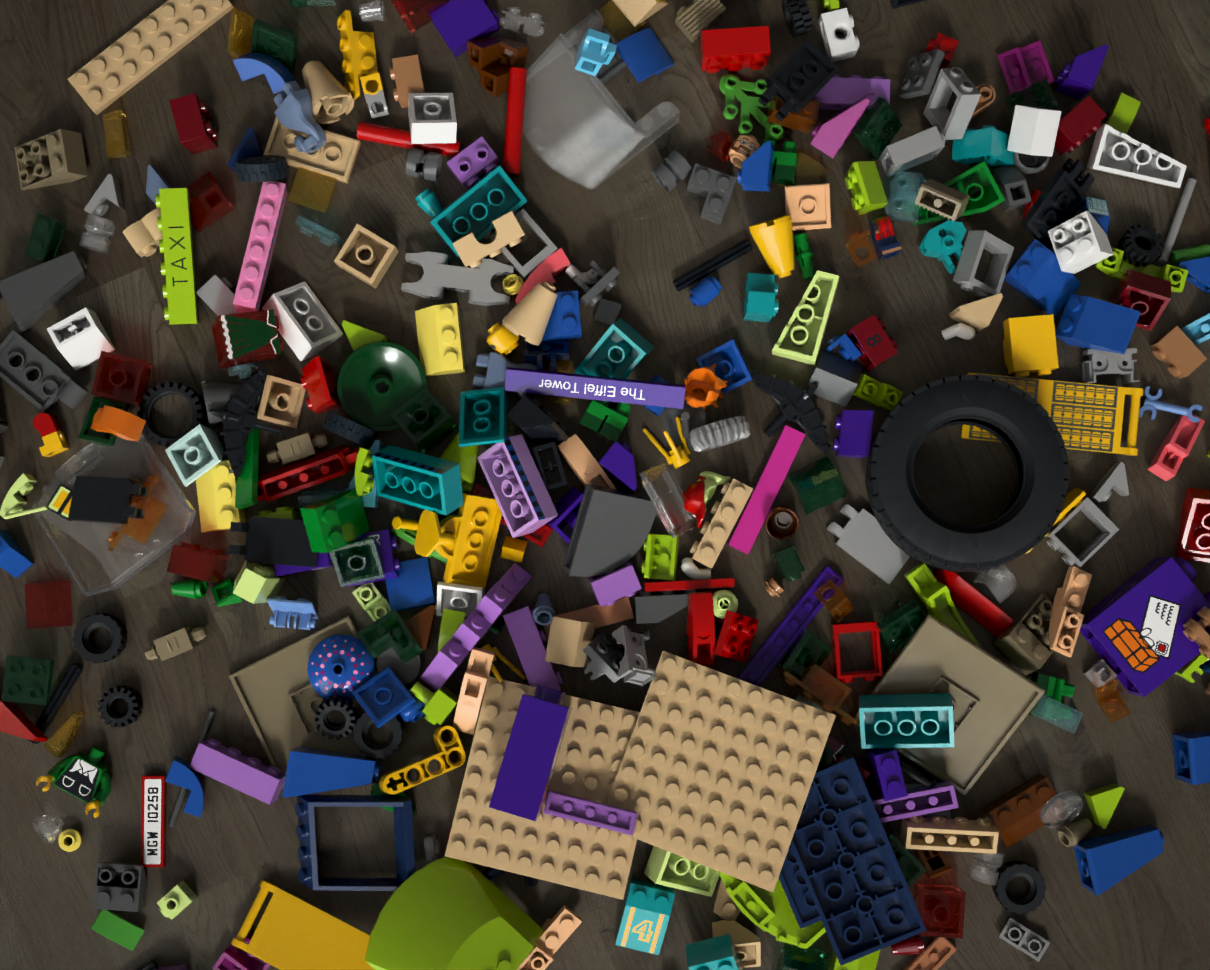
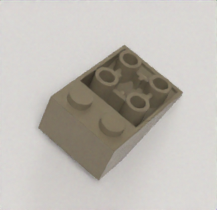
M59 129L14 147L21 190L69 183L88 176L81 133Z
M1043 593L994 642L1024 675L1040 669L1054 652L1049 646V626L1053 603Z

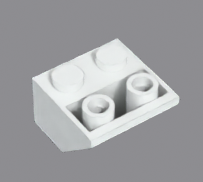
M1085 211L1048 231L1060 269L1063 272L1075 274L1114 255L1106 233L1089 211Z
M87 307L47 328L57 349L75 371L115 350L95 311Z

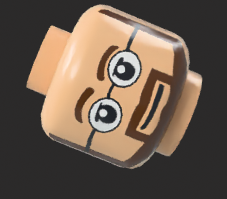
M739 135L729 149V157L733 165L742 168L743 161L761 147L757 138L753 135Z

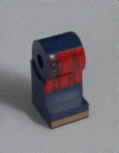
M885 215L869 220L871 238L879 261L897 256L902 251L900 242H897L889 216Z

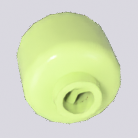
M723 589L717 590L712 594L714 616L724 619L727 610L736 613L738 600L731 591Z

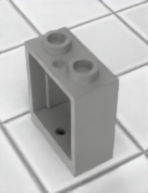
M941 68L923 114L933 127L937 126L938 131L943 133L945 140L962 139L981 93L961 68ZM952 92L957 95V99L950 112L947 109V104Z
M934 126L886 146L879 160L887 178L936 158L945 147V137L941 131H938L937 126Z
M522 209L520 211L516 210L513 213L518 223L524 219L546 247L523 267L505 246L501 248L503 251L501 254L526 281L537 266L548 256L556 252L558 248L528 213ZM495 228L491 231V241L495 237Z
M985 230L969 231L953 281L961 285V289L976 293L975 296L980 299L999 294L1014 247ZM983 249L993 254L984 283L974 278Z
M1088 497L1082 498V502L1078 506L1071 508L1066 513V517L1061 522L1056 523L1051 528L1049 534L1045 536L1047 538L1046 543L1053 550H1058L1063 555V561L1069 566L1081 567L1119 530ZM1081 510L1101 533L1076 557L1055 534Z

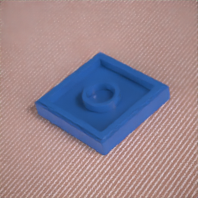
M390 666L352 692L378 729L415 702L414 697Z

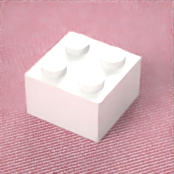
M408 93L411 144L456 143L457 120L453 93Z

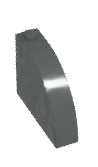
M586 483L562 568L570 576L591 577L608 573L626 563L645 542L654 518L658 515L659 502L651 496Z

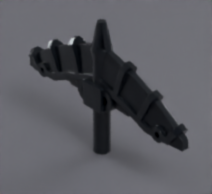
M258 367L256 368V374L247 381L243 380V386L235 395H230L231 401L226 409L211 408L210 410L211 414L223 420V432H220V435L224 437L226 451H223V455L228 457L231 466L229 473H233L237 477H240L242 467L245 464V444L248 434L255 428L275 434H280L282 429L280 425L257 419L255 411L258 396L263 391L268 373L267 368L261 369Z
M754 370L751 373L753 377L751 381L762 392L767 393L773 398V401L779 405V409L782 412L763 432L770 437L789 419L792 422H796L807 433L813 444L826 454L828 448L831 447V444H827L824 430L827 429V426L822 424L818 413L821 410L820 407L816 408L811 399L818 385L814 383L805 390L794 386L793 381L788 383L775 378V374L771 377L757 374V370Z

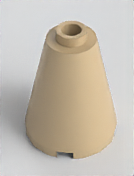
M320 61L307 62L302 69L305 87L308 89L312 99V110L315 120L317 119L321 124L339 121L340 115L344 112L348 115L353 109L355 101L352 95Z
M547 281L544 283L539 282L504 317L502 324L515 335L525 337V341L539 346L558 293L555 291L556 287Z

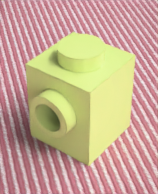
M183 880L160 899L157 904L159 905L160 912L172 920L198 896Z

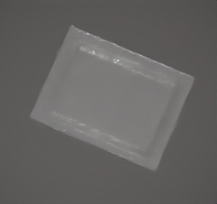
M667 462L656 467L653 466L651 469L640 473L641 482L672 538L683 535L684 532L692 530L697 526L696 516L684 509L683 491Z

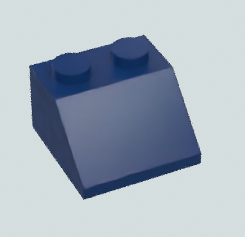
M578 290L557 292L558 296L542 341L582 339Z

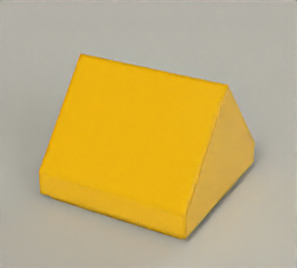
M506 536L502 546L501 558L522 563L528 542Z

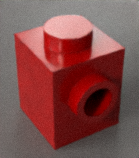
M938 33L935 39H930L925 51L929 52L936 49L943 51L945 55L940 68H946L953 57L959 41Z

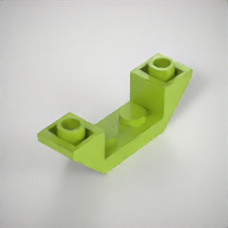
M1112 247L1114 255L1096 263L1095 266L1108 277L1120 281L1127 269L1170 281L1171 292H1183L1189 271L1169 264L1163 267L1151 264L1142 267L1141 264L1139 267H1136L1135 262L1131 265L1128 263L1130 261L1128 258L1126 260L1123 259L1124 251Z

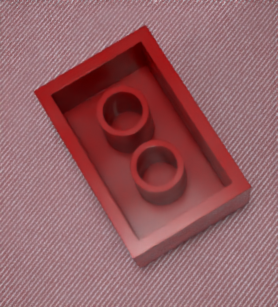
M769 26L702 30L699 43L701 71L716 73L719 70L728 69V71L735 72L740 71L741 68L760 70L766 67L771 53Z

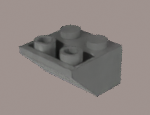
M97 862L92 909L138 912L146 906L148 883L143 865Z

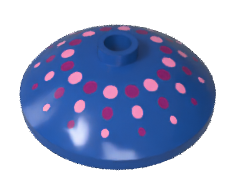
M344 634L330 636L322 640L313 649L308 660V677L315 691L322 697L328 699V696L332 695L335 698L336 695H340V699H343L345 696L347 697L346 701L354 700L356 698L352 692L375 675L374 657L368 646L354 636ZM337 665L342 667L341 673L335 671Z

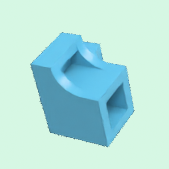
M588 28L578 47L574 69L596 76L603 64L609 65L616 53L617 45L609 43L610 35Z

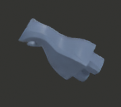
M297 81L287 82L282 87L285 92L279 93L273 99L278 107L274 113L285 127L304 132L309 136L308 138L304 136L295 137L294 144L298 152L313 153L326 144L325 133L314 118L312 99L308 89H300Z
M496 352L478 354L476 366L487 368L486 376L475 374L473 386L479 389L505 387L507 367L538 370L535 364L512 363L504 355ZM517 392L520 398L525 395L529 399L526 393Z

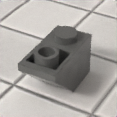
M1007 165L992 170L993 176L1006 200L1001 203L1003 212L1025 207L1032 201L1026 179L1015 165Z

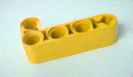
M452 726L438 727L433 733V740L438 752L383 775L379 780L381 791L385 794H398L463 765L466 755L456 729ZM443 730H447L450 734L447 742L441 739ZM452 751H455L458 755L455 763H451L449 760V754ZM431 760L437 762V769L434 772H431L428 768ZM411 768L417 772V777L414 781H410L407 777V773ZM389 779L402 780V782L393 784V789L387 788V784L390 783Z

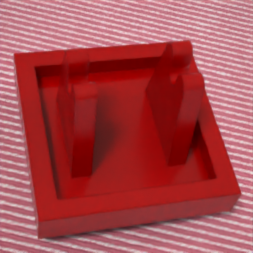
M727 610L724 619H717L723 625L718 640L715 639L716 648L714 654L746 663L751 651L750 647L753 637L757 632L759 620Z

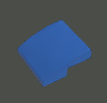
M651 28L639 31L615 44L617 45V52L638 83L654 74L657 76L674 65V62Z
M428 557L402 561L401 570H398L399 577L386 580L391 612L436 604Z

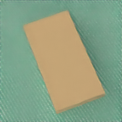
M276 117L264 155L283 156L286 158V165L348 184L361 141L323 129L327 139L323 147L313 153L298 152L294 144L295 137L304 136L308 138L309 136L304 132L285 127Z

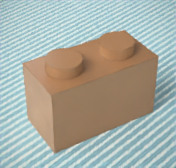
M418 54L393 58V66L389 67L391 80L396 82V88H393L395 102L399 101L401 108L408 107V93H426Z
M1178 326L1168 329L1150 345L1154 356L1158 360L1163 361L1168 366V371L1179 379L1189 376L1207 360L1204 354Z

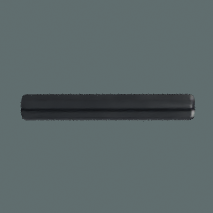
M748 239L743 240L673 281L674 287L677 291H681L752 250L750 241Z
M72 663L35 723L44 734L83 671V667L79 664ZM28 740L34 744L40 743V741Z

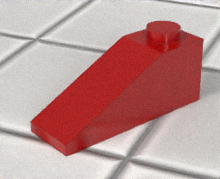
M0 694V732L32 741L46 742L48 740L47 736L6 695Z

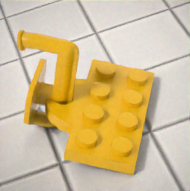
M463 493V505L459 507L458 515H450L442 519L440 523L438 514L428 510L422 512L419 521L402 519L399 516L393 518L392 526L394 529L402 528L417 531L414 543L417 554L428 557L435 550L441 557L448 559L443 577L444 582L486 587L502 517L495 498Z

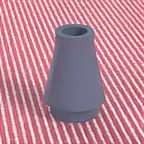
M540 594L537 597L533 618L540 625H548L552 622L555 612L550 596L548 594Z

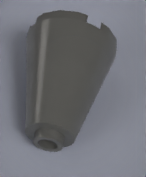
M202 381L209 424L213 425L222 422L221 418L210 413L211 408L226 409L231 401L230 395H235L243 384L242 382ZM263 391L258 396L256 407L260 406Z

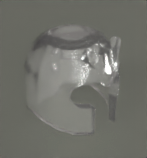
M1006 565L984 570L973 581V583H982L977 589L986 596L998 600L999 603L1008 598L1017 588V577Z

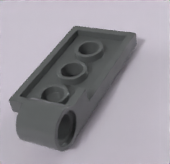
M12 330L0 344V377L43 413H47L58 399L72 409H75L89 393L83 385L17 331ZM20 355L22 363L20 366L14 367L12 360L15 356ZM33 369H37L39 372V377L35 381H31L29 378V374Z

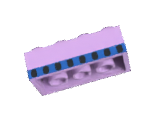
M522 434L506 437L505 442L494 444L477 457L512 538L533 533L558 516Z

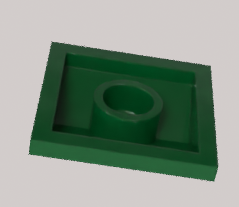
M94 397L78 438L104 447L114 446L117 436L112 433L98 432L92 429L93 417L98 408H104V405L126 412L130 405Z

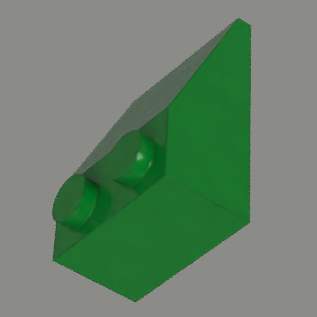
M356 487L300 508L312 552H331L346 546L370 530L362 498L360 495H357Z

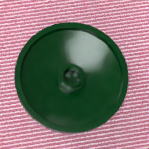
M377 341L358 347L344 360L338 373L337 394L341 406L353 421L371 430L388 431L402 427L418 414L426 398L427 380L421 363L409 350L392 342Z

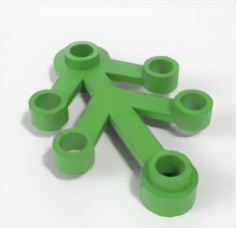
M733 74L723 75L719 81V87L725 95L724 117L731 120L737 115L738 108L734 105L735 96L740 102L739 133L741 135H749L752 131L751 113L766 129L764 133L765 139L778 143L784 134L782 126L768 122L767 116L758 108H769L770 102L763 106L758 101L760 97L747 96L743 92L753 91L758 95H762L767 90L766 81L759 79L756 83L740 81ZM727 110H732L734 114H730ZM742 126H747L749 130L743 129Z

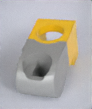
M380 73L360 77L372 119L389 115Z

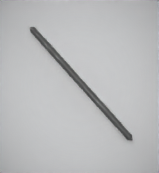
M213 709L209 711L198 744L204 741L215 713ZM181 788L168 824L170 828L174 826L187 791L186 788Z

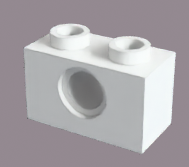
M847 8L821 14L818 23L827 58L831 62H836L854 57L859 49V39L857 35L854 36L852 30L854 28V20L852 15L848 14ZM835 32H842L845 38L836 37Z

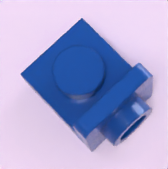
M838 334L827 342L829 346L825 349L829 353L836 346H839L841 356L846 361L849 359L850 362H853L862 355L846 334L841 337Z

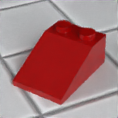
M320 356L314 357L302 368L303 375L300 376L304 389L307 388L309 397H306L309 410L313 409L314 413L320 414L341 408L332 365Z
M1187 487L1181 512L1176 557L1210 563V490Z

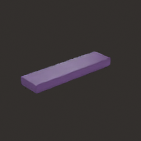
M551 790L548 792L544 809L545 814L632 836L634 835L639 813Z

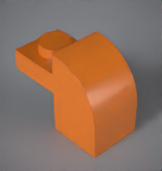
M104 405V408H98V411L95 413L91 428L98 432L112 433L124 440L138 442L146 421L124 410Z

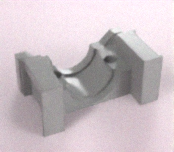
M1127 348L1125 354L1094 349L1083 351L1082 355L1089 356V361L1080 363L1082 365V383H1096V375L1102 374L1123 375V384L1139 382V380L1134 381V362L1137 360H1132V355L1137 353V348Z
M622 625L612 632V637L616 639L617 644H623L625 648L624 657L620 661L618 678L624 677V683L629 682L641 685V687L656 678L655 669L648 668L644 642L650 639L649 631L644 634L631 632L630 628L627 629V626Z

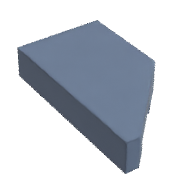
M149 165L147 169L146 194L156 205L155 195L159 194V189L172 187L155 166Z

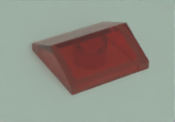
M70 581L25 584L27 629L73 625Z

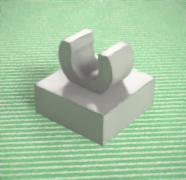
M1101 658L1083 672L1098 690H1102L1117 676Z

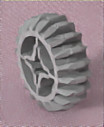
M736 416L709 423L693 429L689 433L691 445H693L694 451L701 452L731 444L749 437L750 427L744 416Z

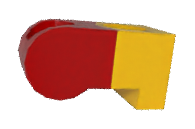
M39 413L35 416L33 426L40 432L44 442V446L39 447L42 456L51 457L70 449L59 421L54 415Z

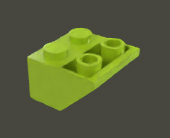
M875 161L852 163L846 173L845 184L848 190L851 189L853 195L851 198L853 209L857 210L859 215L885 208L888 201Z

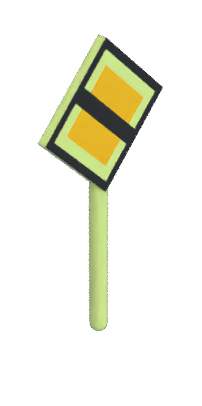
M60 483L47 505L7 514L3 518L10 519L49 509L68 520L73 490Z

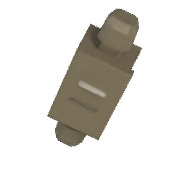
M305 433L276 443L278 450L269 451L266 456L269 463L281 462L282 459L283 464L288 465L319 454L317 447L327 446L329 440L326 434L315 435V438H313L312 433Z
M187 626L153 640L155 645L144 651L146 658L153 660L160 657L161 661L191 650L198 646V641L207 636L205 627L191 629L190 626Z

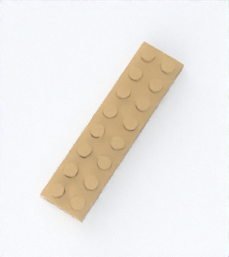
M168 0L67 80L91 110L98 115L234 7L229 0Z

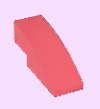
M562 248L548 256L530 274L515 299L516 304L539 282L544 283L547 281L556 286V281L553 277L562 273L571 265Z
M1181 415L1162 442L1147 470L1164 481L1173 478L1183 459L1189 455L1205 421L1200 418L1199 422L1194 423L1187 416Z

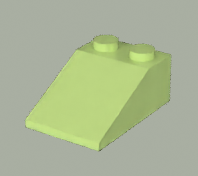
M656 846L652 849L644 874L655 884L710 897L713 895L719 878L717 870Z

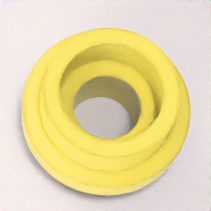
M516 274L506 276L502 282L503 290L507 295L519 293L524 284L523 279Z
M75 829L64 830L58 839L59 846L67 852L77 850L82 843L81 834ZM67 837L72 838V844L67 843Z

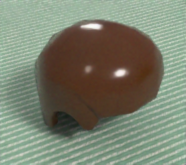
M785 505L771 509L765 518L767 533L777 541L794 536L799 528V516L794 509Z

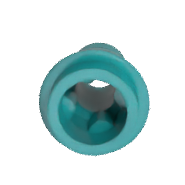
M429 188L415 198L418 202L417 205L432 218L443 210L435 192H431Z

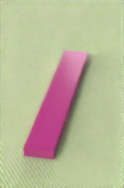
M787 425L784 426L728 543L729 546L747 555L749 554L806 434Z

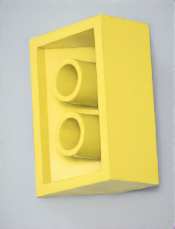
M458 304L433 305L415 311L419 357L426 377L465 373Z
M229 460L219 462L196 479L201 533L229 530L231 522L246 523L245 509L235 508L236 476L233 473H229L231 469Z

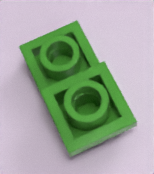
M101 909L90 927L95 932L131 951L134 950L145 931L144 928L125 920L123 916Z

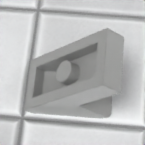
M109 173L84 208L86 212L97 219L107 212L110 202L125 210L120 182Z
M1123 462L1113 463L1089 494L1088 498L1093 503L1105 502L1112 494L1111 489L1122 497L1129 495L1126 469Z

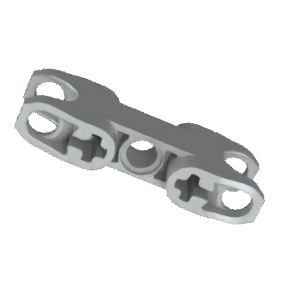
M429 251L406 253V262L423 267L424 274L418 282L402 283L401 290L403 292L411 293L424 299L443 300L444 290L468 293L467 302L474 305H510V296L495 292L492 289V283L498 276L514 274V266L503 264L493 259L482 258L483 263L471 269L469 267L448 265L449 256L443 253Z

